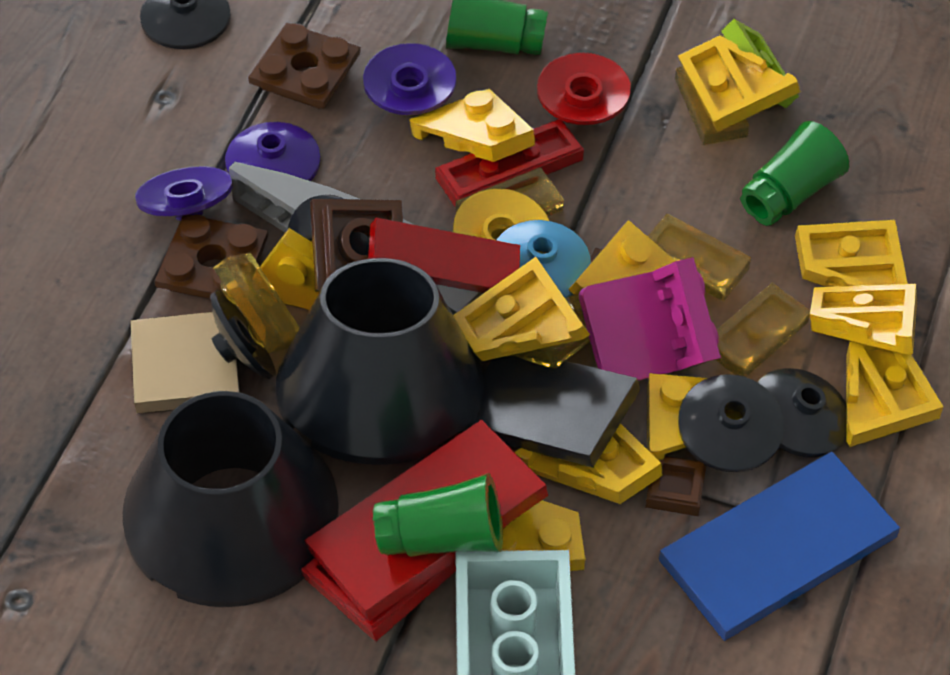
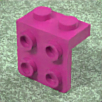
M694 257L675 261L652 272L589 285L581 289L579 301L587 331L590 334L589 338L598 369L635 377L639 381L649 378V373L668 374L721 358L718 349V331L710 320L704 298V280L697 271Z

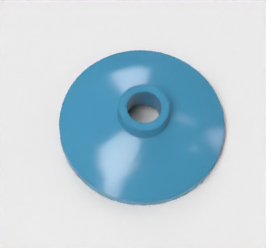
M545 220L521 222L505 230L497 239V241L520 245V267L534 257H537L566 300L574 296L568 289L591 264L590 253L584 241L571 229L555 222Z

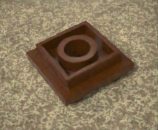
M286 22L248 76L249 84L306 105L324 109L360 55V47L348 43L343 38L329 37L308 30L301 24ZM301 68H309L304 72L297 71Z
M312 199L310 201L315 291L320 292L325 281L339 268L355 261L368 259V255H360L351 248L349 243L350 233L361 232L370 238V224L375 218L403 222L402 200Z
M197 214L182 216L156 276L155 287L211 299L210 295L213 292L219 290L234 304L242 305L269 237L268 230L254 228L248 224H233L207 219ZM214 259L223 261L215 267H205L202 265L206 261Z

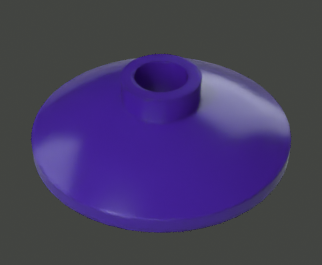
M415 43L398 44L383 49L369 60L363 73V85L367 96L378 107L395 114L418 115L433 111L450 99L456 87V71L451 60L433 47Z
M284 122L261 123L245 129L231 141L225 155L226 169L230 175L229 167L233 163L238 162L312 181L320 167V150L316 140L306 130L296 125Z
M205 166L186 167L165 172L148 180L137 190L135 199L138 208L145 213L156 216L175 217V219L180 221L182 216L202 215L203 210L224 200L232 191L233 183L230 175L224 170Z

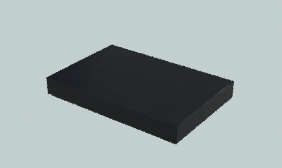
M530 352L495 358L483 373V402L473 425L482 419L506 445L593 468L640 392V387L635 377Z

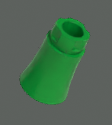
M453 0L445 49H477L517 55L521 51L528 54L541 55L548 12L539 9H527L526 4L504 0Z
M805 121L800 124L787 143L745 185L740 196L741 203L746 212L753 216L760 224L772 225L783 215H789L800 204L821 188L845 175L850 167L848 154L840 140L829 129L817 122Z
M489 473L450 486L400 495L399 499L384 501L374 505L375 539L381 554L407 553L411 557L443 552L502 551L503 527L501 510L495 483Z

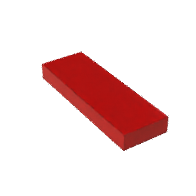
M557 119L533 129L535 146L494 162L475 157L471 153L435 167V179L458 210L466 199L478 192L488 189L511 190L583 161L584 149L565 123Z
M375 218L370 224L368 259L390 258L401 260L425 271L436 285L485 293L520 268V245Z

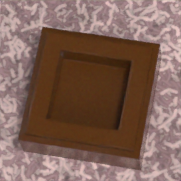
M665 456L664 459L659 460L663 476L649 485L645 508L699 516L706 465L699 461Z

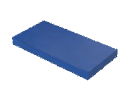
M831 451L661 549L659 561L720 637L726 641L894 540L898 536L900 527Z

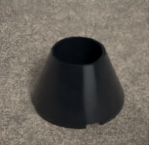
M370 258L355 261L339 268L329 276L284 355L276 376L277 405L287 425L292 429H298L302 434L311 439L312 448L340 460L369 465L400 464L429 456L438 449L439 444L457 433L464 432L473 425L480 412L484 395V376L481 365L433 279L425 271L413 264L390 258Z
M215 391L187 400L168 416L127 488L122 512L123 528L126 542L134 561L151 581L155 579L163 586L176 592L177 598L187 602L212 607H237L271 599L304 579L301 569L315 558L309 552L305 539L338 518L339 505L333 475L316 449L312 448L305 439L258 399L239 392ZM242 468L259 473L248 482L226 489H206L193 485L203 476L222 469Z

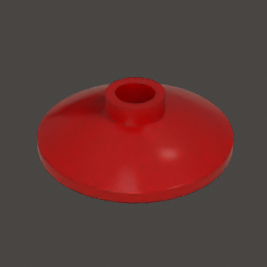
M572 53L551 61L541 71L537 81V95L542 106L554 117L571 124L593 125L606 122L620 114L630 98L631 86L625 71L614 61L592 53Z

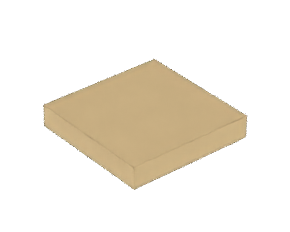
M213 312L130 320L136 414L174 410L187 400L204 393L215 391L239 392L237 358L230 363L226 362L217 351L211 339L219 333Z

